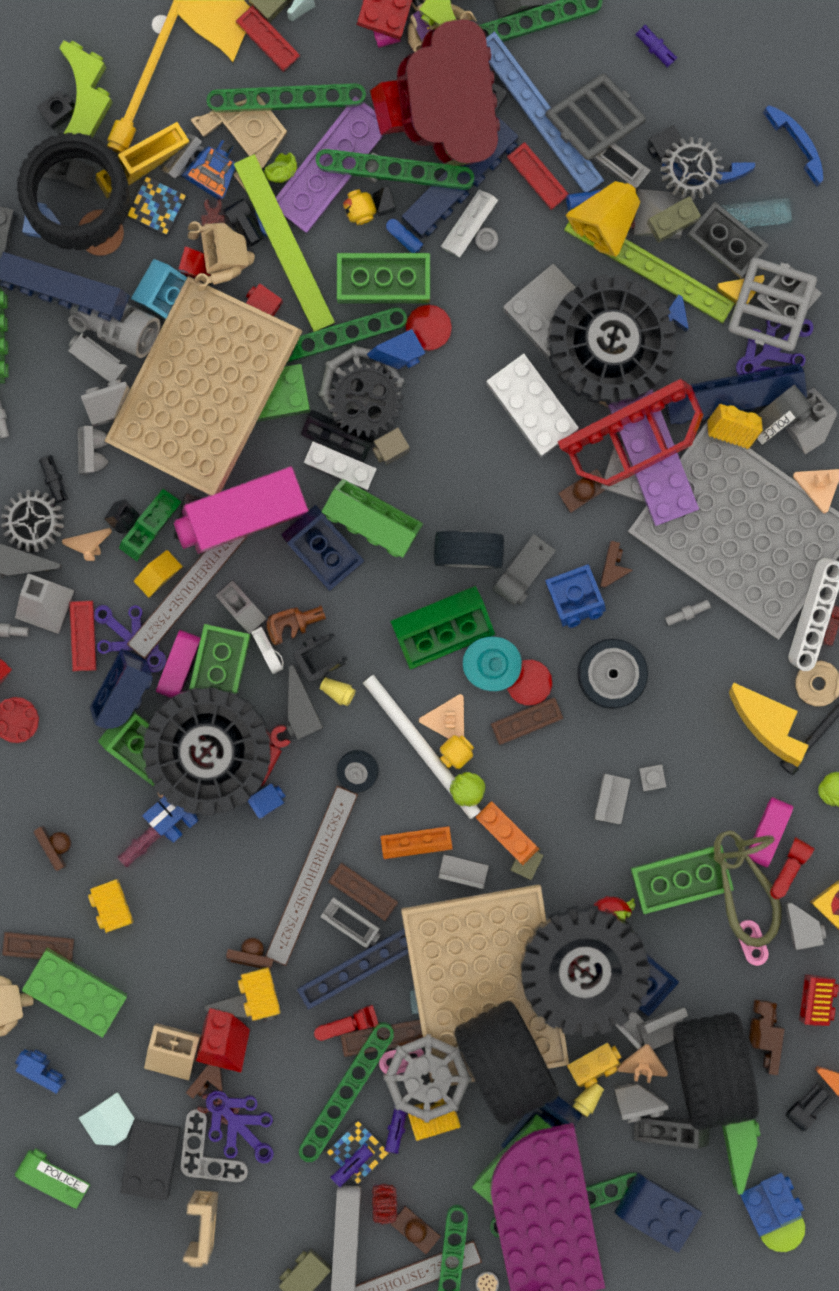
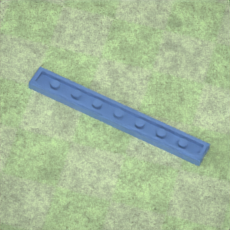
M495 31L486 37L487 47L489 46L491 49L490 67L583 192L592 191L604 182L602 176L590 160H585L570 142L565 143L560 137V131L545 116L546 111L551 107Z

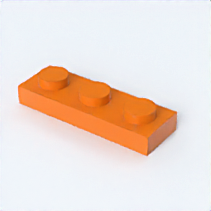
M492 801L475 817L522 865L539 850Z
M449 826L380 836L383 859L453 849Z

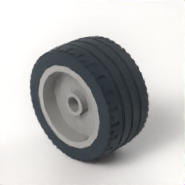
M479 531L436 532L434 540V565L473 569L502 568L504 558V536L502 534Z
M606 639L592 645L583 654L578 666V682L582 692L592 703L608 709L622 708L632 704L643 693L648 680V667L644 656L634 645L620 639ZM615 669L618 673L616 674L617 677L611 678L609 671Z

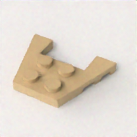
M258 95L257 102L260 105H266ZM247 99L237 102L235 105L243 106ZM271 110L221 113L211 111L208 114L191 119V122L203 138L221 124H224L248 156L255 154L262 170L287 134L286 129ZM236 171V172L233 174V176H234L235 179L238 181V183L242 186V188L245 190V188H244V186H243V184H242V182H241V180H240V178H239V176H238V173H237V171Z

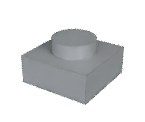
M662 764L639 768L643 791L666 787Z

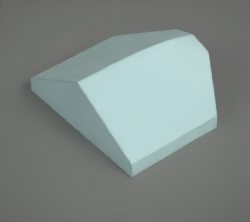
M294 0L291 8L287 11L288 19L294 21L315 7V1Z
M118 1092L79 1117V1120L95 1144L113 1146L127 1137L135 1119Z

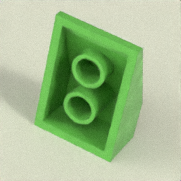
M133 711L130 718L123 725L107 729L98 742L106 751L154 786L153 781L148 779L145 771L146 763L143 760L142 750L145 743L146 729L150 723Z
M755 1119L722 1126L733 1187L738 1195L744 1192L758 1144L757 1137L760 1136L759 1125Z

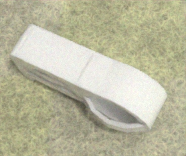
M259 627L251 633L272 674L283 670V658L279 652L273 649L263 628ZM276 653H278V655L281 657L282 665H281V663H280V661H279V659H278Z

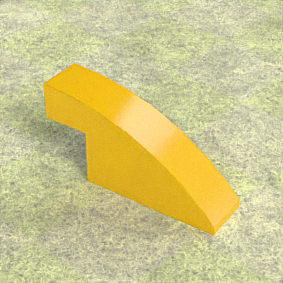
M178 122L118 154L117 157L125 172L128 185L151 172L189 143ZM105 170L96 173L95 180L106 198H109L112 191L111 178Z
M733 683L729 695L747 728L771 752L798 767L809 746L787 736L798 711Z

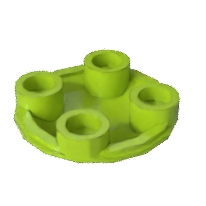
M803 1218L762 1236V1241L768 1248L776 1252H788L795 1249L802 1242L805 1235Z

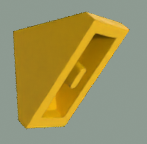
M764 275L755 276L754 282L761 284L765 280ZM744 279L718 283L716 290L736 304ZM750 290L746 304L750 302L756 293L755 291Z
M166 550L150 562L135 578L134 582L150 598L183 566Z

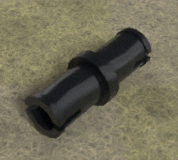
M49 455L48 458L45 456L38 461L46 478L44 479L45 485L49 486L52 497L55 499V504L59 503V501L67 500L68 496L61 481L63 477L62 474L58 473L53 455Z

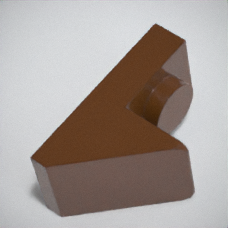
M610 541L600 588L607 587L633 571L632 569L615 566L616 562L620 563L623 549L619 548L620 543Z
M207 1065L187 1090L186 1094L191 1098H194L196 1094L201 1097L209 1086L206 1084L207 1080L223 1092L222 1069Z

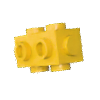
M607 1042L570 1063L567 1067L580 1088L585 1086L587 1089L598 1083L597 1078L605 1074L606 1077H609L618 1071L617 1067L621 1065L618 1059L622 1058L615 1045L611 1047Z

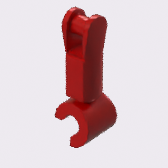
M277 725L271 731V762L261 786L267 781L282 753L280 747H286L291 742L287 738L283 740L277 738L279 732L285 731L286 725Z
M795 837L787 855L788 859L785 861L770 889V895L773 899H780L786 895L801 865L806 863L814 852V847Z
M373 1005L363 1007L354 1012V1018L351 1015L318 1026L314 1032L315 1038L323 1041L355 1031L356 1027L358 1030L375 1027L378 1024Z

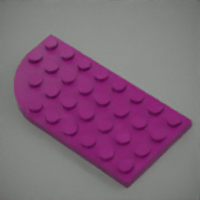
M574 1124L537 1130L522 1137L502 1155L494 1169L490 1185L510 1291H595L605 1289Z

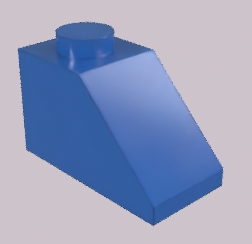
M411 329L375 346L367 355L370 359L396 369H401L405 366L410 369L420 363L419 358L425 354V351Z
M272 783L252 795L247 801L260 819L284 804L283 798L286 796L279 785L275 787Z

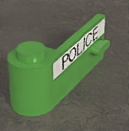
M37 1148L34 1151L28 1150L15 1176L24 1183L76 1209L88 1190L90 1183L51 1164L46 1159L47 1154Z

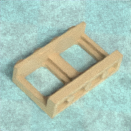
M195 1190L188 1204L187 1214L202 1215L200 1241H191L184 1255L183 1262H189V1266L202 1267L203 1263L207 1264L213 1251L218 1192Z

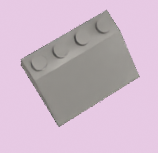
M554 263L503 306L502 310L548 360L551 355L550 350H547L550 320L562 299L571 290L576 288ZM606 324L601 326L600 329L606 331V329L612 326Z

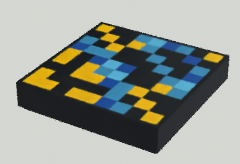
M146 175L128 210L126 218L168 238L188 195Z
M359 1118L325 1151L339 1167L345 1163L344 1160L347 1157L350 1158L363 1144L373 1152L374 1155L359 1168L360 1172L354 1173L350 1177L357 1185L390 1154L384 1151L385 1145Z

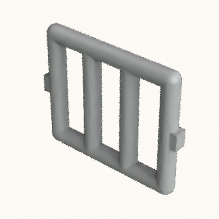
M756 257L752 258L728 331L755 340L756 344L762 346L767 344L786 351H793L817 283V277L792 269L788 264L781 263L779 265ZM760 268L807 283L803 296L754 282L757 269ZM750 290L799 305L795 319L746 304ZM743 312L791 327L788 340L786 341L739 326Z

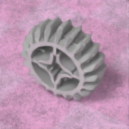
M693 137L689 138L688 144L682 138L680 139L681 147L673 143L672 149L674 152L669 149L666 150L665 154L669 158L664 157L661 162L668 166L661 167L660 172L668 173L662 176V181L670 180L666 188L670 189L674 186V196L681 191L683 192L681 199H685L686 195L690 194L693 201L695 193L698 194L700 199H703V190L710 195L712 193L710 186L713 188L718 187L719 184L715 180H721L722 175L717 172L722 171L724 166L716 165V163L722 160V157H714L718 151L717 148L711 151L708 150L711 146L710 142H707L704 147L701 145L703 142L702 138L698 139L697 144H694ZM688 151L698 152L692 159L679 156ZM704 157L710 165V176L705 174L706 171L701 167V161ZM698 160L695 168V171L697 173L693 171V173H689V175L685 177L688 173L689 168L687 165H694L695 162ZM674 161L678 163V167L683 171L680 180L676 178L673 171ZM690 179L705 182L699 186L685 185Z
M26 490V498H24L22 493H18L19 501L17 502L11 498L10 502L14 506L11 508L5 505L4 509L10 511L9 515L2 514L1 516L4 519H8V522L1 524L3 528H9L4 535L6 537L13 535L9 542L14 544L16 541H19L17 544L18 549H22L24 544H26V552L31 551L32 545L35 552H39L40 544L47 550L48 545L46 541L49 540L50 543L55 544L56 541L52 536L61 537V533L56 531V528H64V524L57 523V520L64 519V515H56L62 509L61 506L53 508L55 499L52 498L47 502L49 494L44 493L42 498H40L39 490L35 491L34 497H32L30 490ZM34 502L43 504L49 510L50 515H38ZM27 504L25 516L15 520L18 510ZM32 514L36 519H40L38 522H35L34 528L31 527V524L25 523L31 520ZM51 522L48 532L39 538L40 527ZM15 527H27L32 540L22 538Z

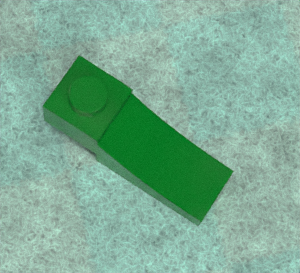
M162 489L121 541L119 549L138 562L168 520L179 508L181 501Z

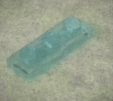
M789 198L721 205L722 208L746 227L790 223L792 221Z

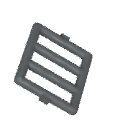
M600 74L548 109L545 113L548 120L560 131V137L565 143L570 142L585 160H591L646 122L644 114L630 101L631 96L625 90L622 92L606 74ZM603 84L634 119L624 125L593 90ZM585 96L617 131L606 137L575 102ZM568 109L599 143L588 149L557 115Z

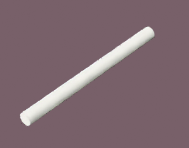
M374 675L363 682L364 686L450 793L451 781L455 777ZM477 805L472 807L460 806L469 819H472L481 812Z

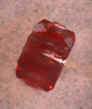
M380 1184L375 1185L372 1189V1215L375 1223L388 1224L396 1221L397 1194L393 1185Z

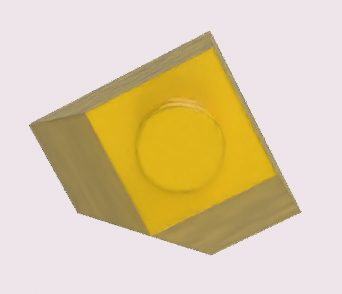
M615 181L569 211L566 217L578 235L581 237L585 235L590 241L595 243L593 245L595 249L601 253L617 257L640 205V200L636 194V189L631 184Z

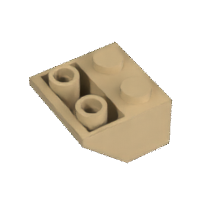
M156 1023L151 1035L144 1069L190 1080L201 1035Z

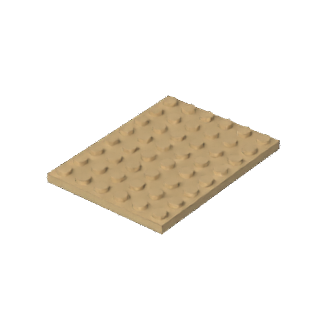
M188 276L104 441L212 496L222 491L302 330L208 285L205 290L198 291L196 290L197 286L204 283L194 282L195 279Z
M540 884L401 909L423 1037H426V1034H431V1037L457 1047L458 1045L454 1037L456 1026L464 1022L466 1023L473 1017H478L483 1012H488L489 1009L497 1007L505 1001L513 1002L518 1009L548 1069L569 1065L565 1034L562 1033L561 1028L556 1027L553 1029L545 1023L543 1017L536 1015L531 1008L530 1002L526 999L521 979L522 954L524 955V946L529 936H533L534 929L541 921L543 923L546 922ZM433 1047L431 1049V1054L444 1059L447 1055ZM463 1058V1061H464L465 1066H466V1068H467L468 1074H469V1076L472 1077V1075H471V1073H470V1071H469V1068H468V1066H467V1064H466V1062H465V1060H464V1058ZM451 1060L447 1063L451 1075H459L454 1061ZM429 1072L430 1082H433L432 1073ZM452 1082L450 1086L458 1085L459 1083Z

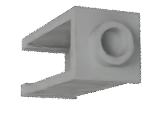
M615 143L608 148L637 169L633 177L629 176L603 155L607 149L592 158V160L619 181L631 184L636 191L651 171Z
M83 333L80 336L75 335L68 345L70 347L68 350L70 354L109 383L120 380L129 369L127 365L122 364L120 360Z
M333 897L320 916L365 948L369 944L375 945L381 936L378 933L380 927L336 897ZM339 907L370 928L364 937L333 917Z

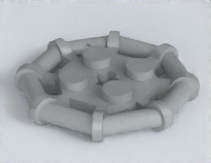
M355 344L331 361H326V368L318 396L322 398L329 411L335 407V405L328 403V400L333 399L329 391L336 390L330 389L333 374L346 375L345 371H342L338 366L353 358L354 363L360 369L362 364L360 363L359 356L369 358L367 353L371 349L358 347ZM378 361L375 362V370H378L383 365L387 372H392L390 380L398 379L394 387H402V384L405 383L404 378H401L396 368ZM353 366L348 368L350 372L353 371ZM353 381L350 385L351 390L356 392V383L361 381ZM382 385L376 386L373 389L374 395L377 397L383 396L385 387ZM350 394L345 396L348 399L361 400L364 406H367L368 402L382 406L386 405L384 401L370 400L368 394H365L364 398ZM350 403L346 406V412L348 413L349 409L358 411L359 407L355 403ZM379 411L370 418L374 420L379 419L382 412ZM331 413L334 418L338 415L337 413ZM340 420V421H337V422H335V423L339 424V423H342L343 421Z
M426 1034V1037L402 1046L398 1045L395 1048L396 1053L387 1073L383 1075V1080L387 1083L395 1104L394 1108L397 1111H404L424 1120V1123H429V1120L452 1111L457 1112L460 1109V1102L468 1084L472 1082V1077L468 1074L458 1046L454 1047L431 1037V1034ZM425 1047L426 1053L414 1058L410 1056V1052ZM433 1047L447 1055L444 1059L431 1054V1049ZM404 1058L408 1065L404 1074H398L397 1071ZM451 1060L454 1061L459 1075H451L447 1064ZM428 1072H431V1077L434 1081L424 1084V1079L421 1078L422 1074L427 1075ZM396 1081H403L408 1093L403 1097ZM457 1082L459 1084L451 1098L447 1092L451 1083ZM411 1097L424 1103V1110L407 1102ZM443 1098L447 1103L430 1110L429 1103L436 1102Z

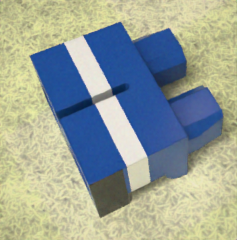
M165 796L142 815L161 836L165 835L173 843L183 835L176 827V823L182 819L191 828L199 821L196 813L191 814L184 812V809L179 806L174 807L167 802Z

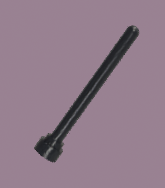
M839 703L804 742V744L809 745L805 755L839 717ZM785 760L779 763L792 776L799 770V767Z

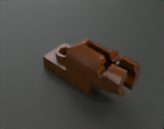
M754 1000L753 1011L761 1014V1017L751 1019L749 1041L753 1048L769 1050V1054L764 1056L763 1067L767 1068L766 1072L768 1074L778 1075L785 1029L780 1026H774V1023H777V1003Z

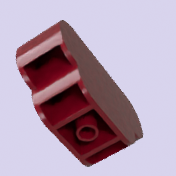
M465 19L451 20L431 29L424 36L421 49L406 56L400 62L397 69L402 125L406 136L417 145L433 146L437 158L444 164L451 166L471 165L489 158L497 147V132L500 130L499 119L495 117L494 109L497 107V98L492 92L494 74L489 67L491 49L489 46L487 47L483 30L473 21Z

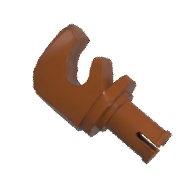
M321 605L305 612H301L298 610V607L270 615L266 622V627L271 642L276 646L282 643V633L285 627L292 629L291 638L294 639L299 629L301 634L306 633V625L325 620L326 617Z

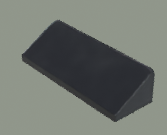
M311 410L301 435L364 463L375 438L371 435L367 438L364 432L361 433L360 437H357V430L348 434V426L341 429V423L337 424L333 418Z

